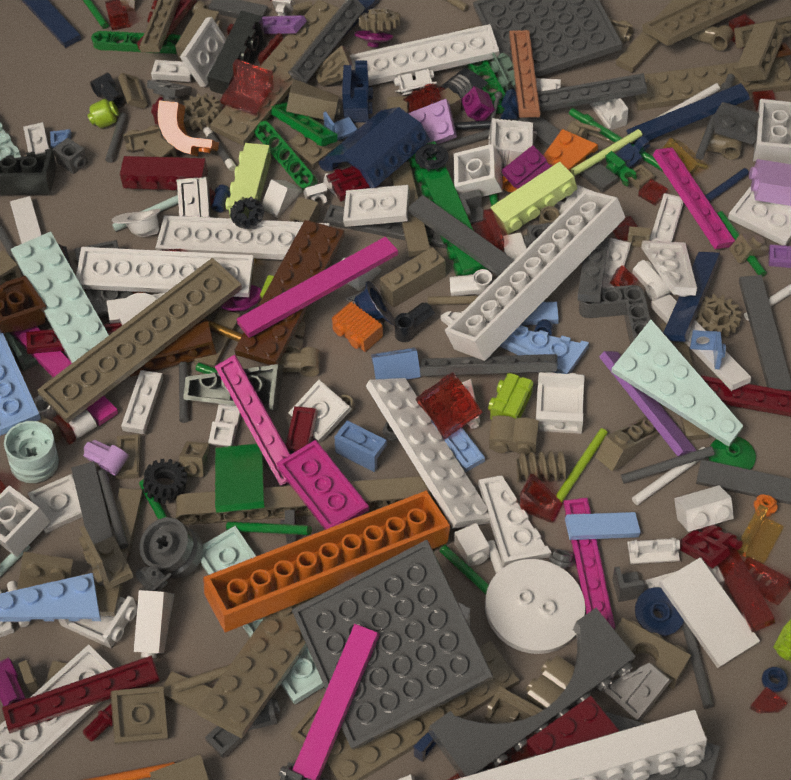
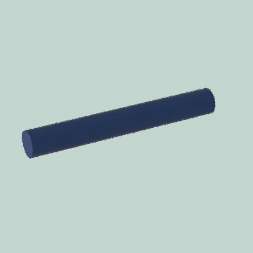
M743 168L706 194L705 197L709 203L748 176L749 171Z

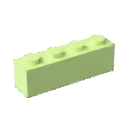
M245 143L243 151H240L239 166L235 168V181L231 182L230 185L231 195L226 199V210H229V214L234 201L240 200L242 196L244 198L252 196L256 200H261L271 163L269 145ZM245 206L243 213L249 218V211L251 210Z
M558 162L491 206L494 220L507 235L511 234L530 220L535 219L544 207H553L556 203L576 191L575 177L561 162Z

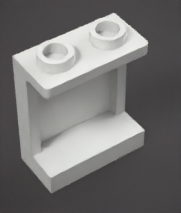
M540 372L538 374L536 420L539 421V431L582 434L584 375Z
M128 596L126 599L120 597L115 617L100 616L101 621H92V619H80V621L58 620L61 626L112 648L115 642L122 638L127 623L134 619L137 606L133 597Z

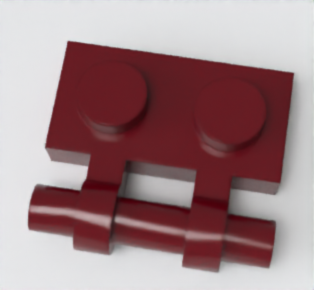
M353 165L343 170H333V173L326 175L328 182H332V188L340 202L345 200L347 190L370 188L361 172Z
M714 524L701 528L702 532L697 530L691 531L680 540L679 550L696 560L701 557L707 566L715 568L731 555L730 548L739 550L743 543L737 539L736 535L730 532L725 533Z

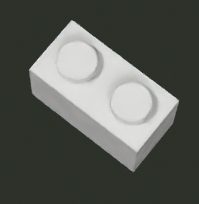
M720 485L674 498L677 520L688 532L734 519L732 499Z

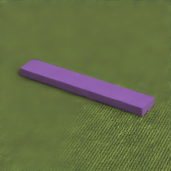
M603 351L599 357L611 372L612 367L621 355L614 351ZM613 374L677 456L697 451L658 401Z

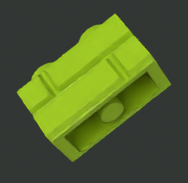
M508 373L505 380H500L496 390L498 394L496 398H491L488 405L490 419L492 420L493 416L521 418L533 393V381L524 377L520 378L512 373Z

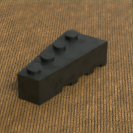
M240 11L211 71L208 73L207 80L210 91L229 97L233 96L266 46L262 16Z
M46 149L45 153L36 155L35 151L26 153L27 156L14 158V155H9L0 160V195L51 194L57 169L53 149Z
M274 364L244 369L265 409H279L284 365ZM219 373L187 376L185 378L183 400L236 406Z

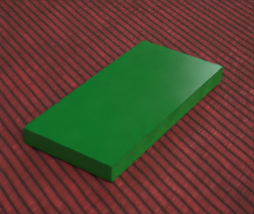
M258 444L215 448L216 513L265 508L263 454Z

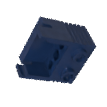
M355 60V70H352V65H343L342 98L344 119L349 117L353 123H366L369 120V114H373V103L369 102V100H373V87H369L367 60Z

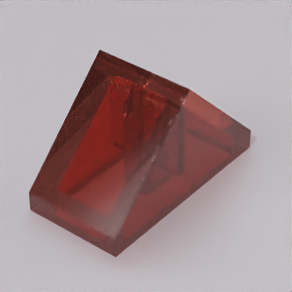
M530 474L520 493V507L530 515L554 523L563 503L535 474Z

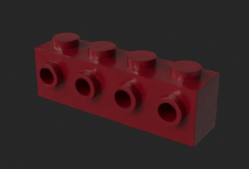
M124 156L120 171L123 188L177 190L178 179L208 176L205 158Z

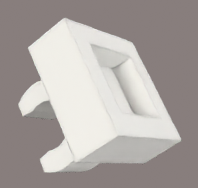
M272 0L278 16H286L287 12H293L292 5H295L293 0Z
M325 183L305 188L303 192L305 199L315 201L316 198H320L323 205L326 204L327 198L325 195L327 187Z

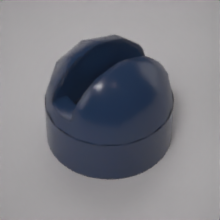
M542 319L537 323L534 332L541 330L548 332V335L551 336L554 329L553 324L548 319Z

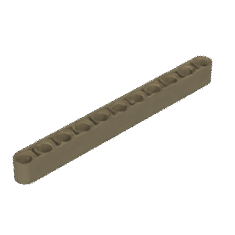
M421 476L350 481L352 486L368 504L369 511L367 512L375 511L426 490L436 503L435 498ZM291 486L264 488L265 508L216 513L215 491L187 493L176 497V519L184 525L285 518V510H294L296 517L314 515Z

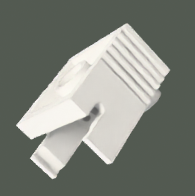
M492 118L488 145L494 144L501 156L502 166L506 167L533 145L537 132L533 131V122L507 121L506 119Z

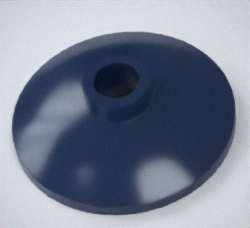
M661 587L645 590L636 601V619L641 627L650 633L669 636L678 631L684 622ZM654 611L660 612L661 618H657L654 615Z

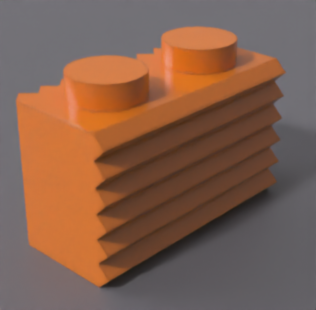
M352 301L332 317L333 331L340 337H346L355 349L360 348L367 352L370 347H373L383 337L382 324L375 320V318H372V316H369L368 313L360 309L356 304H353Z

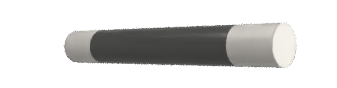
M206 126L203 129L204 134L209 140L219 143L217 153L229 171H234L236 168L235 163L210 127Z

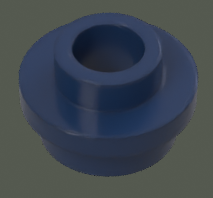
M770 667L763 672L761 681L768 691L778 693L787 687L788 677L783 669ZM776 678L779 681V683H773L770 681V679Z

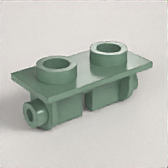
M493 52V61L490 64L493 72L499 76L498 81L501 87L505 88L506 92L510 90L509 88H516L514 71H508L513 69L509 55L500 53L496 57Z

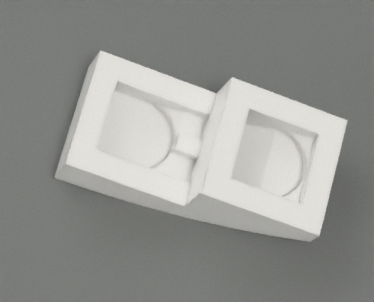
M218 405L215 422H212L208 441L209 445L224 447L233 445L241 419V413L237 406Z

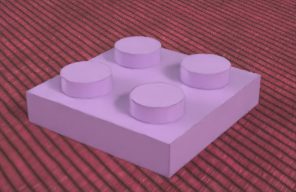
M447 99L409 113L422 124L431 139L429 142L435 141L438 145L457 137Z

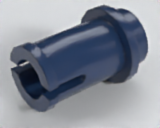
M219 185L215 188V197L211 204L213 211H224L226 199L231 195L228 186Z

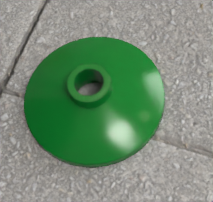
M737 436L729 447L717 439L710 445L714 450V455L708 457L709 461L749 470L755 464L756 454L754 448L741 437Z

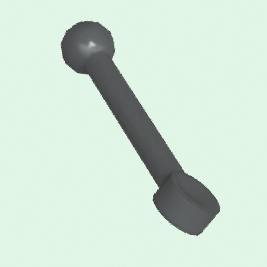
M500 91L494 94L496 98L494 103L495 110L492 112L490 120L495 118L499 99L502 98Z

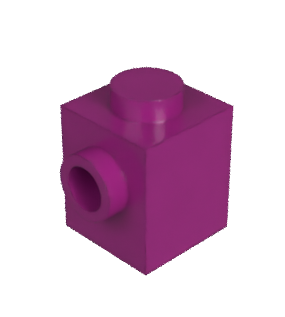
M475 86L461 99L467 116L476 121H484L495 110L489 93Z

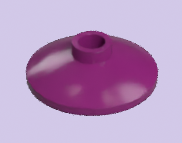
M356 31L354 34L359 39L366 41L369 47H379V43L393 39V35L383 32Z
M251 285L249 297L232 296L221 307L231 311H245L261 300L260 294L262 290L257 286Z

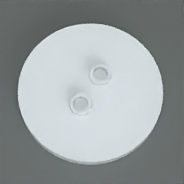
M524 559L510 563L493 577L485 597V612L492 630L504 643L522 652L545 654L565 647L576 637L573 628L576 621L585 616V600L578 583L563 568L544 560Z

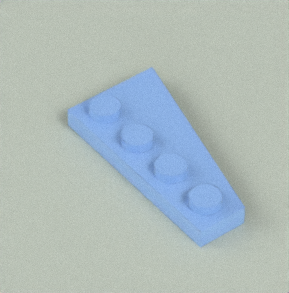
M520 325L500 347L517 355L557 354V371L552 372L569 374L589 348V342L581 341V343L570 341L569 337L561 336V338L548 335V332L541 330L534 332L528 330V327Z
M93 573L0 593V622L31 621V619H43L44 621H54V619H69V621L92 619V621H101Z

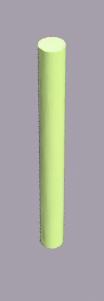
M637 129L573 167L571 173L574 176L580 174L605 159V156L610 151L615 153L628 143H632L642 137V132Z

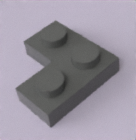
M158 79L147 81V88L153 89L155 94L163 95L164 99H183V96L191 95L192 87Z

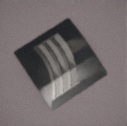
M463 68L441 85L439 89L445 90L449 88L462 99L474 86L482 89L488 82L473 71Z

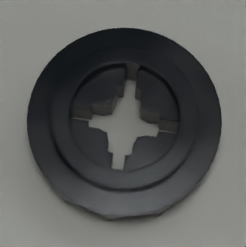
M427 144L417 150L415 159L416 164H419L421 169L426 168L428 172L431 169L438 171L439 168H445L449 155L444 147L437 144Z
M242 196L240 200L234 201L233 207L230 208L232 222L243 229L257 226L264 216L262 204L252 196L250 198ZM245 206L251 210L249 211V218L243 213Z

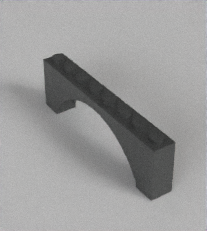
M597 608L576 621L573 631L577 635V655L572 678L557 700L546 709L524 720L501 724L469 721L455 716L450 711L429 726L428 733L461 778L486 771L492 765H495L496 768L509 759L507 755L514 749L517 752L527 746L526 741L570 711L573 706L580 704L590 697L591 693L599 689L601 692L612 684L613 681L611 679L617 674L622 677L633 668L631 664L636 656Z

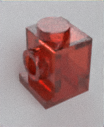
M120 0L105 1L112 31L131 27L126 5L122 6Z

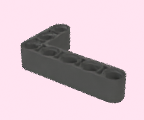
M637 285L602 288L600 303L579 302V313L585 318L624 315L630 345L650 321L644 291Z

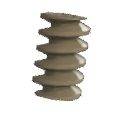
M543 451L539 452L537 458L534 452H530L528 459L524 452H521L519 458L516 459L517 482H520L522 475L525 476L527 482L530 481L531 475H534L536 482H539L541 475L544 476L545 481H548L550 474H553L555 481H558L560 474L563 475L565 480L566 465L563 452L558 451L556 458L552 451L548 452L547 458H545Z

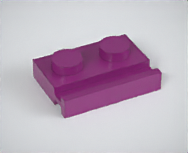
M532 145L503 168L501 173L514 188L519 189L551 168L552 165H549L545 157Z

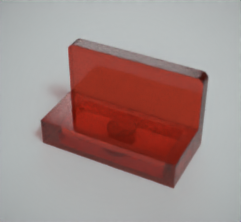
M491 208L483 210V221L471 224L473 231L504 252V238Z

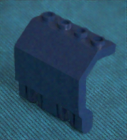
M400 107L380 110L320 160L319 166L324 171H332L338 164L347 161L361 172L370 188H376L431 139L422 124Z

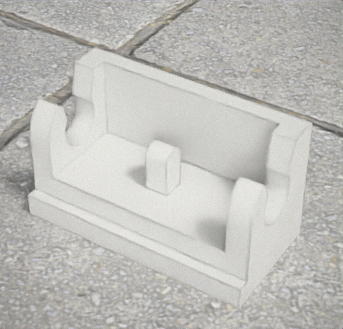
M621 98L590 103L607 129L614 130L627 125L629 109Z

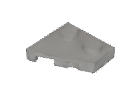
M648 663L639 667L638 670L628 672L614 680L604 691L636 720H641L672 680L653 663Z

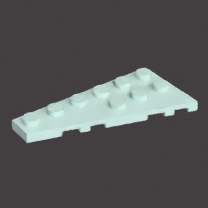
M652 320L647 323L612 367L611 372L728 447L743 428L740 421Z

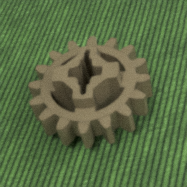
M388 8L370 9L369 13H363V15L359 16V27L366 29V31L371 30V33H387L391 31V28H397L401 24L400 14L389 11Z
M198 93L195 98L189 96V101L183 100L185 106L184 125L185 128L191 126L192 130H195L197 127L203 130V126L209 128L210 123L222 111L219 99H215L214 95L208 97L207 93L203 96H200Z
M713 294L711 299L705 296L695 320L706 331L721 332V335L724 334L726 337H729L730 332L735 333L741 322V311H738L739 305H732L733 299L731 298L727 301L724 300V295L717 298Z

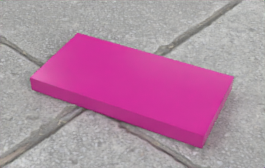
M316 440L276 463L277 469L325 530L357 518L369 511L368 504Z

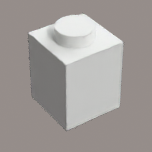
M477 523L454 532L455 546L468 566L480 565L489 558L490 546Z

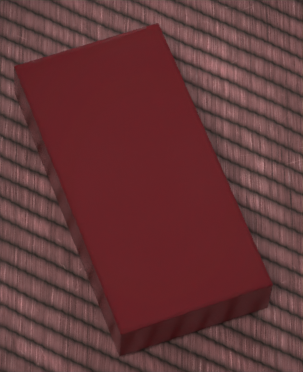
M294 406L286 441V447L290 453H294L312 442L318 415L316 408Z

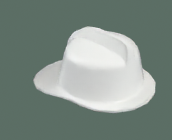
M161 209L121 214L112 218V222L126 223L131 233L136 236H151L159 232L157 214Z

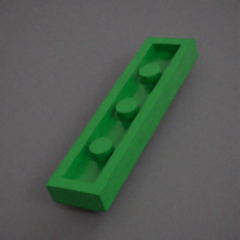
M288 103L271 106V114L316 142L317 145L327 146L337 142L338 134L309 116L287 112Z

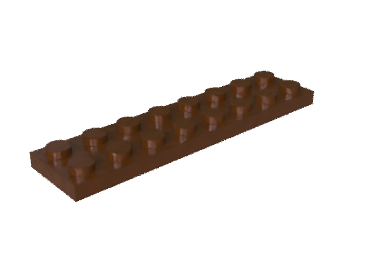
M304 220L258 307L329 268L345 237L344 230ZM308 306L250 338L244 332L234 349L235 355L267 365L279 364Z

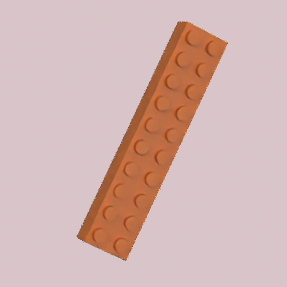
M426 490L203 577L204 595L226 633L325 593L425 540L430 543L432 549L448 543L450 525Z

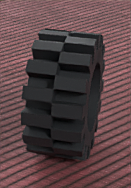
M160 459V463L155 460L153 465L149 464L144 472L143 487L144 492L148 493L147 497L149 499L154 496V502H158L161 499V504H166V500H169V503H174V498L176 499L177 496L185 493L187 472H185L183 466L180 467L179 462L176 461L175 464H172L173 460L171 459L168 462H165V459ZM159 478H169L174 483L164 485L156 480Z

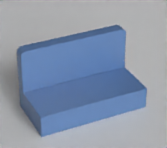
M415 347L371 354L375 379H413L420 377L418 353Z
M346 421L334 436L335 452L373 472L376 471L377 458L387 446L386 439L349 421Z

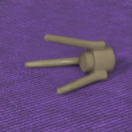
M573 120L568 125V132L584 139L589 134L614 144L613 141L605 136L596 133L601 131L598 127L582 123L578 120Z

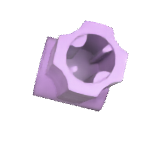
M93 440L87 442L84 446L83 456L89 461H94V463L114 476L118 474L129 458L126 452L115 445L109 447Z

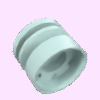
M38 421L21 422L12 427L5 435L4 447L11 472L18 480L25 483H38L45 481L55 473L58 468L59 457L52 430L46 424Z

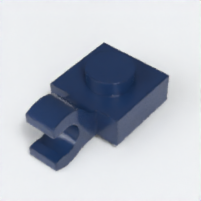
M510 89L506 92L501 105L505 110L500 119H516L519 116L516 91Z
M642 136L634 146L628 143L616 155L625 161L628 168L633 169L643 160L641 154L648 150L651 145L647 138Z

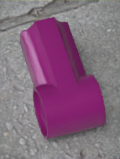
M9 657L0 661V700L3 706L26 699L17 680L18 674Z

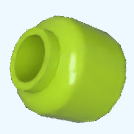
M102 99L90 105V113L88 114L91 124H96L101 129L116 123L117 116H119L115 103L107 99Z

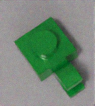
M610 151L605 156L606 168L621 178L624 186H629L627 177L637 179L636 172L628 168L625 161L615 153Z

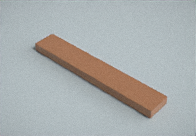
M529 30L509 31L519 118L540 117Z

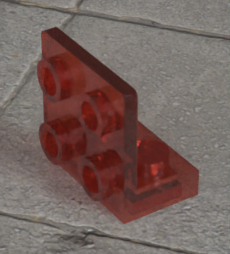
M236 59L233 63L234 79L221 97L220 103L256 116L274 89L273 72Z
M454 372L443 377L438 383L423 391L415 399L432 419L444 439L483 413L471 393Z

